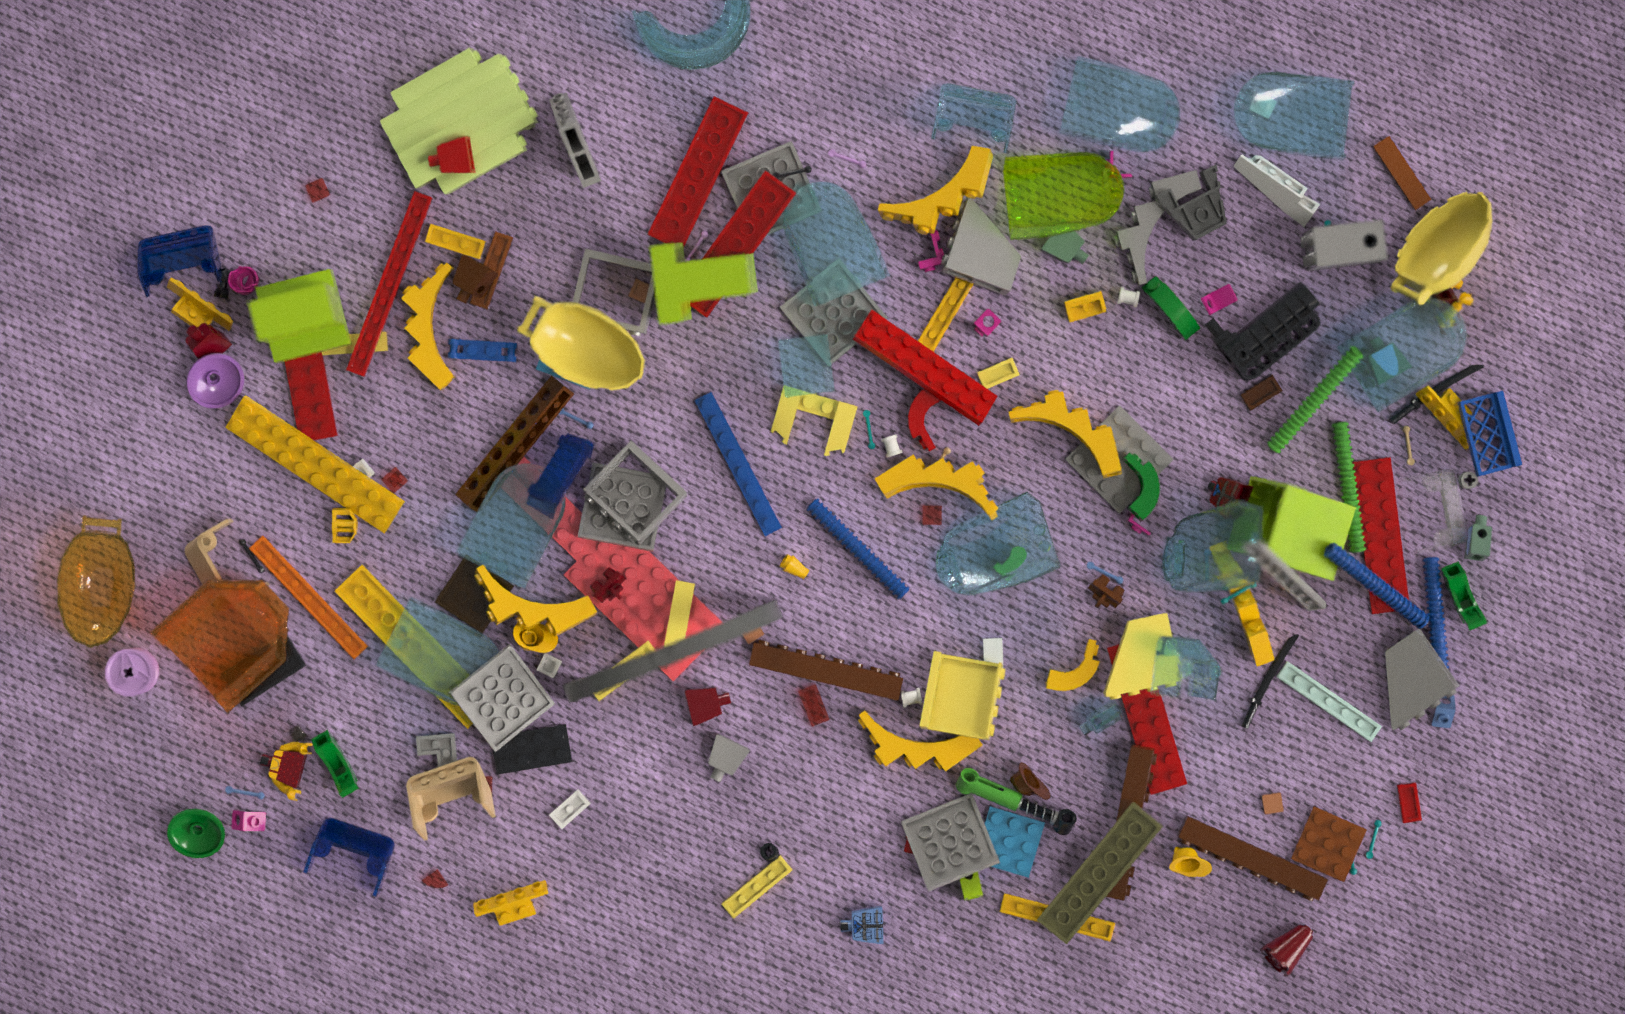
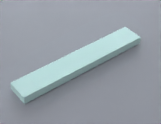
M1286 661L1276 676L1370 742H1372L1382 727L1288 661Z

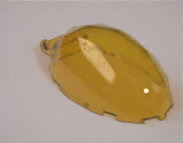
M83 515L81 532L73 537L62 555L58 571L57 604L63 625L74 641L88 648L105 644L120 631L131 608L135 589V562L128 543L120 535L122 519L119 518L118 520L87 518L86 515ZM86 525L117 528V532L85 530Z

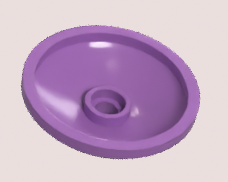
M222 353L208 354L198 359L191 366L186 380L187 389L192 399L199 405L206 408H221L232 403L240 395L244 386V373L239 363L229 355ZM216 374L215 378H210V375Z

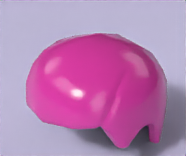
M239 266L236 270L229 273L228 284L237 294L248 295L258 287L259 276L251 267ZM248 276L247 281H246L245 286H244V285H243V279H244V277Z

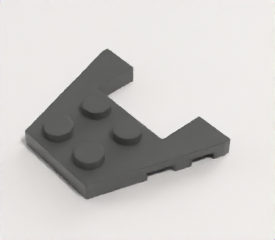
M1217 165L1199 172L1207 192L1180 206L1171 188L1154 196L1158 204L1192 241L1227 224L1223 200L1220 197L1219 189L1221 186L1220 181L1217 179Z

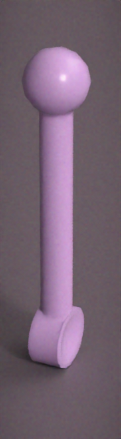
M833 149L828 152L830 157L835 156L859 165L860 168L866 167L865 161H857L836 153Z
M707 231L701 232V237L685 262L690 261L703 239L708 237Z

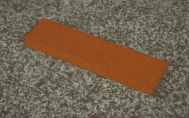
M1390 136L1373 146L1414 210L1432 200Z
M495 231L484 265L499 274L483 297L478 298L472 295L470 304L488 310L513 237Z

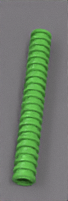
M1354 346L1349 347L1350 350L1345 352L1346 355L1341 356L1342 359L1337 361L1338 364L1333 366L1334 369H1330V373L1326 374V378H1322V382L1318 383V387H1314V392H1310V396L1306 397L1307 400H1303L1302 405L1298 406L1299 409H1295V413L1290 415L1291 418L1286 420L1287 423H1283V427L1279 428V432H1275V436L1271 437V441L1268 440L1267 444L1275 453H1281V449L1285 448V444L1288 445L1289 440L1293 439L1292 436H1296L1297 431L1301 430L1300 427L1305 425L1304 422H1308V418L1313 416L1312 413H1316V409L1320 408V404H1324V399L1327 400L1328 395L1332 394V390L1335 391L1336 386L1340 385L1339 382L1344 381V377L1348 376V372L1351 373V368H1355V364L1360 362L1359 359L1364 358L1360 350Z
M1349 422L1333 423L1331 426L1334 427L1332 433L1335 434L1333 439L1336 441L1334 442V445H1336L1335 451H1337L1336 457H1338L1336 462L1339 463L1337 469H1340L1338 475L1341 476L1339 481H1341L1340 487H1342L1341 493H1343L1341 497L1344 499L1342 503L1356 507L1348 532L1349 537L1347 538L1350 541L1348 543V546L1351 548L1349 552H1363L1366 550V547H1364L1366 543L1363 541L1365 536L1362 535L1364 529H1361L1363 523L1360 521L1362 520V517H1360L1361 511L1359 512L1361 507L1358 506L1360 500H1357L1359 494L1356 493L1358 488L1355 486L1357 485V482H1355L1356 476H1354L1355 470H1353L1355 465L1352 464L1354 458L1351 457L1353 452L1350 450L1352 449V446H1350L1351 440H1349L1351 436L1348 434L1350 429L1347 428Z

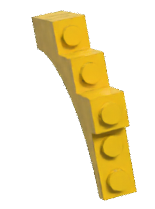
M971 146L968 157L960 171L949 183L925 198L900 204L879 203L878 212L881 218L886 221L898 220L904 224L912 223L918 233L924 235L928 233L934 234L940 213L948 217L952 215L958 216L964 195L971 199L983 197L993 160L991 149Z
M441 263L435 269L436 274L422 282L421 285L423 287L421 289L415 284L413 286L409 285L402 292L404 296L401 298L417 313L416 316L412 315L405 322L407 324L405 329L420 343L419 346L415 345L408 352L410 354L408 359L441 391L455 376L445 365L438 352L434 340L432 322L438 292L445 279L454 269L449 263L445 265Z
M1053 390L1048 392V395H1044L1046 403L1035 402L1030 407L1023 408V406H1018L1009 411L1011 423L1023 421L1043 422L1070 432L1090 450L1099 465L1103 479L1122 474L1111 426L1101 425L1092 431L1087 409L1082 407L1071 410V413H1068L1063 391Z
M913 454L875 478L886 499L914 488H945L971 499L984 510L991 520L998 517L996 513L998 507L993 500L989 501L986 495L988 492L984 485L981 484L984 482L982 475L985 473L979 464L976 466L973 461L955 471L950 461L946 463L944 458H941L926 468L921 458L916 459Z
M1229 541L1210 547L1231 595L1249 584L1240 562H1238L1234 552L1229 550ZM1249 588L1232 598L1244 631L1251 656L1258 667L1275 659L1267 630L1260 618L1257 603Z
M484 565L476 568V575L474 577L479 585L482 584L484 587V595L487 601H492V604L487 607L488 611L486 614L491 622L494 621L496 625L517 615L516 621L520 628L524 627L525 631L546 621L547 630L556 637L592 618L597 613L588 595L562 604L531 602L515 596L504 589L492 578Z
M865 710L858 714L860 717L858 721L863 729L868 728L871 732L869 735L870 739L875 745L877 743L880 745L874 750L876 753L874 758L879 765L883 763L885 767L903 754L906 755L903 759L908 766H914L915 769L935 756L936 759L933 761L939 770L943 768L946 772L983 746L977 738L960 735L935 742L908 740L885 730Z

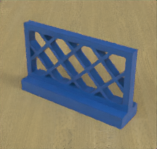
M1503 391L1457 402L1476 477L1522 465ZM1487 398L1490 403L1488 411L1481 407L1483 400ZM1465 404L1475 407L1472 415L1466 413ZM1478 410L1486 414L1482 423L1475 419ZM1489 417L1495 422L1493 430L1485 425ZM1472 422L1480 426L1476 434L1470 429ZM1483 429L1491 433L1487 441L1479 437ZM1494 436L1499 438L1500 444L1498 448L1490 444ZM1477 440L1484 444L1481 453L1475 448ZM1488 447L1495 451L1492 460L1484 455ZM1499 454L1504 457L1506 465L1500 466L1495 463ZM1482 459L1490 463L1486 471H1481L1480 462Z

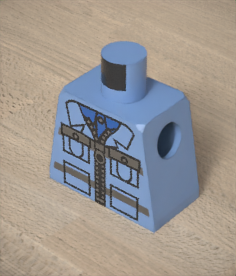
M882 906L852 911V920H840L841 932H852L854 941L883 944Z

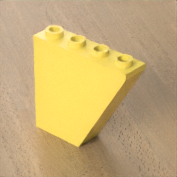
M1161 613L1127 621L1103 692L1104 697H1109L1112 700L1121 698L1123 693H1128L1131 696L1140 694L1139 690L1147 689V692L1158 690V686L1166 685V688L1177 686V682L1182 680L1168 614Z

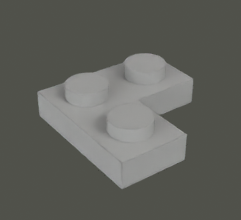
M455 733L416 736L418 756L437 754L438 767L457 761Z

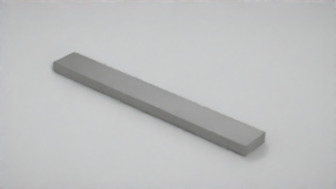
M1262 541L1243 544V550L1308 611L1326 608V601Z

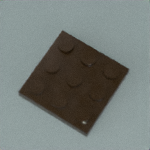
M466 554L435 600V603L483 634L491 622L486 612L488 611V605L492 604V601H487L484 595V587L482 584L479 585L474 577L476 575V568L483 564ZM484 566L492 578L509 592L512 591L515 585Z

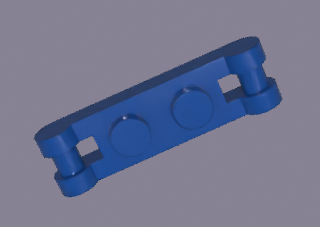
M449 339L448 345H450L448 358L516 362L515 349H517V343ZM458 345L463 346V353H457ZM502 348H507V356H502Z

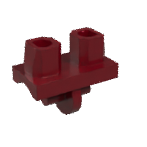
M608 567L603 573L608 580L603 585L598 580L590 585L594 593L593 596L601 603L606 599L611 602L615 597L620 600L622 596L619 593L624 589L621 584L626 580L620 572Z

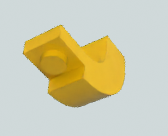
M1088 638L1083 660L1076 669L1069 672L1049 669L1045 688L1056 691H1069L1088 682L1096 672L1100 662L1093 659V656H1097L1099 648L1096 640Z

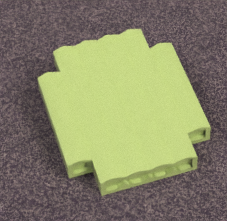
M468 48L390 92L399 110L380 120V123L415 188H421L437 180L443 193L450 194L527 151L525 147L527 145L526 140L522 135L519 136L518 133L536 127L534 124L538 123L536 119L538 115L535 109L529 106L527 102L529 98L526 92L520 89L518 85L520 81L517 75L509 69L511 65L506 56L497 54L481 63L480 60L482 58L479 52L473 48ZM463 136L470 137L476 173H441L440 166H429L428 156L438 154V145Z

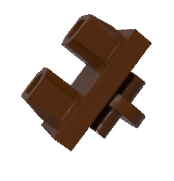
M1104 574L1097 580L1095 579L1088 589L1094 593L1092 598L1097 601L1094 605L1096 608L1100 605L1106 608L1111 605L1116 608L1123 601L1122 596L1125 590L1118 585L1112 591L1106 586L1110 580Z

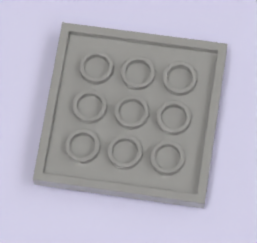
M792 141L721 172L738 209L765 170L773 175L775 172L784 173L803 169V166ZM805 172L779 178L781 182L797 194L767 235L822 212Z
M840 259L835 261L780 307L828 367L857 344L853 337L871 309L885 319L888 318Z
M1119 405L1099 426L1107 425V427L1111 426L1122 474L1103 479L1097 461L1083 443L1065 460L1120 514L1139 495L1141 489L1138 476L1122 459L1129 452L1132 455L1135 453L1142 460V465L1150 461L1158 475L1174 459Z
M593 462L588 484L607 465ZM617 467L593 493L631 529L640 535L661 513L666 487L651 473ZM585 500L578 538L645 551H654L658 527L640 545L636 542L633 544L626 538L627 533L622 529L620 531L612 525V519L608 516L605 518L598 512V506L594 503L591 505Z
M510 644L449 692L495 752L555 704Z
M972 793L901 821L928 891L1000 863Z

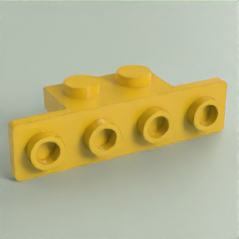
M172 277L168 280L167 288L181 297L172 308L171 313L188 325H195L197 328L202 323L210 325L215 321L226 330H231L233 320L228 314L221 313L212 303L200 298L198 293L187 289L181 281L175 280Z
M1429 385L1418 390L1416 396L1464 449H1468L1469 446L1457 403L1462 400L1451 388L1446 389L1440 397ZM1464 405L1466 413L1472 415L1471 410Z
M546 880L534 882L531 885L500 893L488 899H481L473 903L474 914L478 917L494 912L500 926L535 915L536 910L531 899L548 894Z

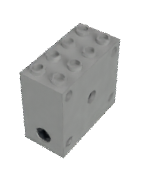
M1383 220L1316 227L1303 233V237L1300 238L1301 248H1305L1306 254L1303 256L1304 268L1307 267V271L1376 264L1387 259Z

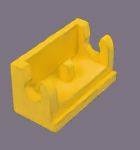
M1102 291L1063 302L1069 323L1106 312Z

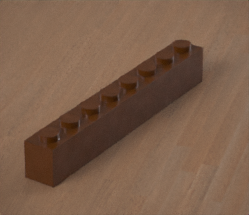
M760 639L758 643L754 642L749 661L750 666L899 700L904 679L900 677L901 673L889 671V674L882 673L881 668L871 666L870 669L863 668V664L852 662L849 665L844 663V659L833 657L832 661L825 659L826 655L819 653L811 656L807 655L806 650L797 648L794 652L788 650L789 646L781 644L773 647L769 646L770 642Z
M1135 744L1131 745L1116 822L1133 801L1142 809L1144 802L1148 803L1150 792L1147 791V786L1152 784L1154 774L1150 772L1151 765H1155L1157 754H1154V748ZM1131 865L1106 897L1124 901L1126 896H1130L1132 885H1128L1129 877L1133 878L1135 866Z
M1186 815L1177 834L1181 838L1179 842L1188 846L1192 843L1198 846L1197 850L1208 854L1210 851L1216 854V859L1223 862L1226 859L1233 862L1232 866L1241 870L1244 867L1250 869V874L1259 878L1263 875L1268 878V882L1276 886L1281 883L1286 886L1285 890L1294 894L1296 891L1303 893V898L1312 902L1314 899L1319 901L1328 882L1327 878L1188 815Z

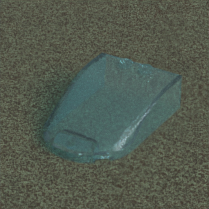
M1077 56L1058 134L1137 153L1157 150L1170 141L1179 125L1180 106L1175 93L1167 84L1157 78L1127 68Z
M1281 72L1259 74L1244 84L1236 97L1234 104L1236 126L1248 142L1262 149L1343 161L1346 158L1344 149L1351 91L1355 81Z
M814 182L796 191V195L783 213V228L814 306L821 305L890 276L871 230L855 201L846 190L833 183Z
M1429 297L1423 305L1417 304L1416 300L1408 302L1348 338L1337 348L1342 355H1346L1345 352L1350 350V346L1356 347L1363 353L1364 358L1359 359L1360 362L1356 363V367L1351 369L1373 406L1379 412L1451 368L1463 355L1467 340V330L1464 320L1453 306L1443 300L1440 301Z
M518 464L504 470L490 487L455 553L478 566L484 565L488 571L524 589L563 517L565 495L560 481L548 469L536 464Z
M1029 492L1020 494L998 505V510L996 511L998 517L994 520H991L983 512L958 524L945 535L940 550H937L936 569L940 580L946 587L957 594L966 596L978 595L1029 582L1061 567L1041 503Z
M1236 501L1182 519L1174 527L1176 531L1172 538L1168 537L1164 548L1163 573L1166 581L1170 582L1173 589L1181 592L1221 591L1259 583L1260 565L1243 550V544L1262 540L1263 508L1242 501Z
M410 597L376 666L450 704L459 706L449 692L499 653V649L490 638L481 632Z

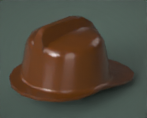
M1021 762L1019 770L1010 778L1014 788L1022 795L1030 796L1036 794L1040 798L1048 800L1050 792L1047 786L1032 772L1028 765Z

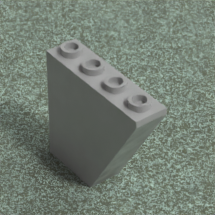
M567 92L554 95L549 101L558 129L583 188L600 182L601 179Z
M967 198L961 203L959 218L954 221L952 226L954 234L953 237L950 236L946 247L949 249L947 255L944 254L941 265H943L941 272L1006 296L1011 290L1021 255L974 200Z
M1421 629L1414 631L1385 651L1390 718L1393 731L1398 728L1400 731L1410 725L1408 721L1413 718L1417 720L1426 714L1424 710L1429 707L1434 709L1440 705V699L1445 696L1448 699L1457 693L1455 689L1459 687V684Z

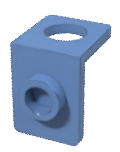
M1454 695L1448 698L1451 702L1450 704L1441 702L1436 707L1432 726L1451 728L1456 711Z

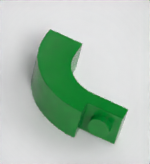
M1157 276L1142 287V290L1162 310L1175 330L1185 340L1200 329V326L1185 305Z
M1129 452L1122 460L1138 476L1141 489L1137 499L1127 509L1141 522L1153 511L1160 494V482L1158 474L1150 461L1142 465V460L1135 453L1132 455Z
M1459 561L1441 568L1446 587L1463 624H1466L1469 631L1487 624V620L1472 594L1466 572Z
M326 730L312 738L311 741L315 752L328 768L339 795L344 798L359 789L357 785L358 780L351 765L330 732Z

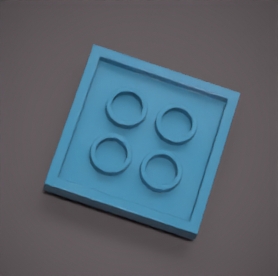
M990 806L984 824L1000 863L991 867L1029 878L1045 822Z

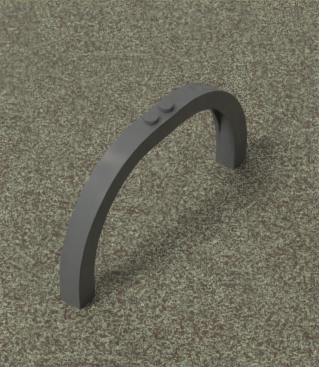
M777 599L772 600L710 628L607 669L567 682L562 685L569 703L587 698L743 636L783 618V614Z

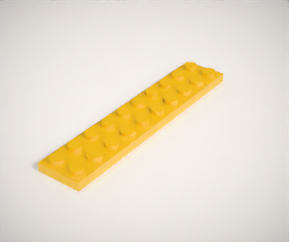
M246 395L242 398L225 427L345 508H351L354 514L384 534L405 503L403 499Z
M362 564L335 592L468 729L473 723L449 692L470 675Z

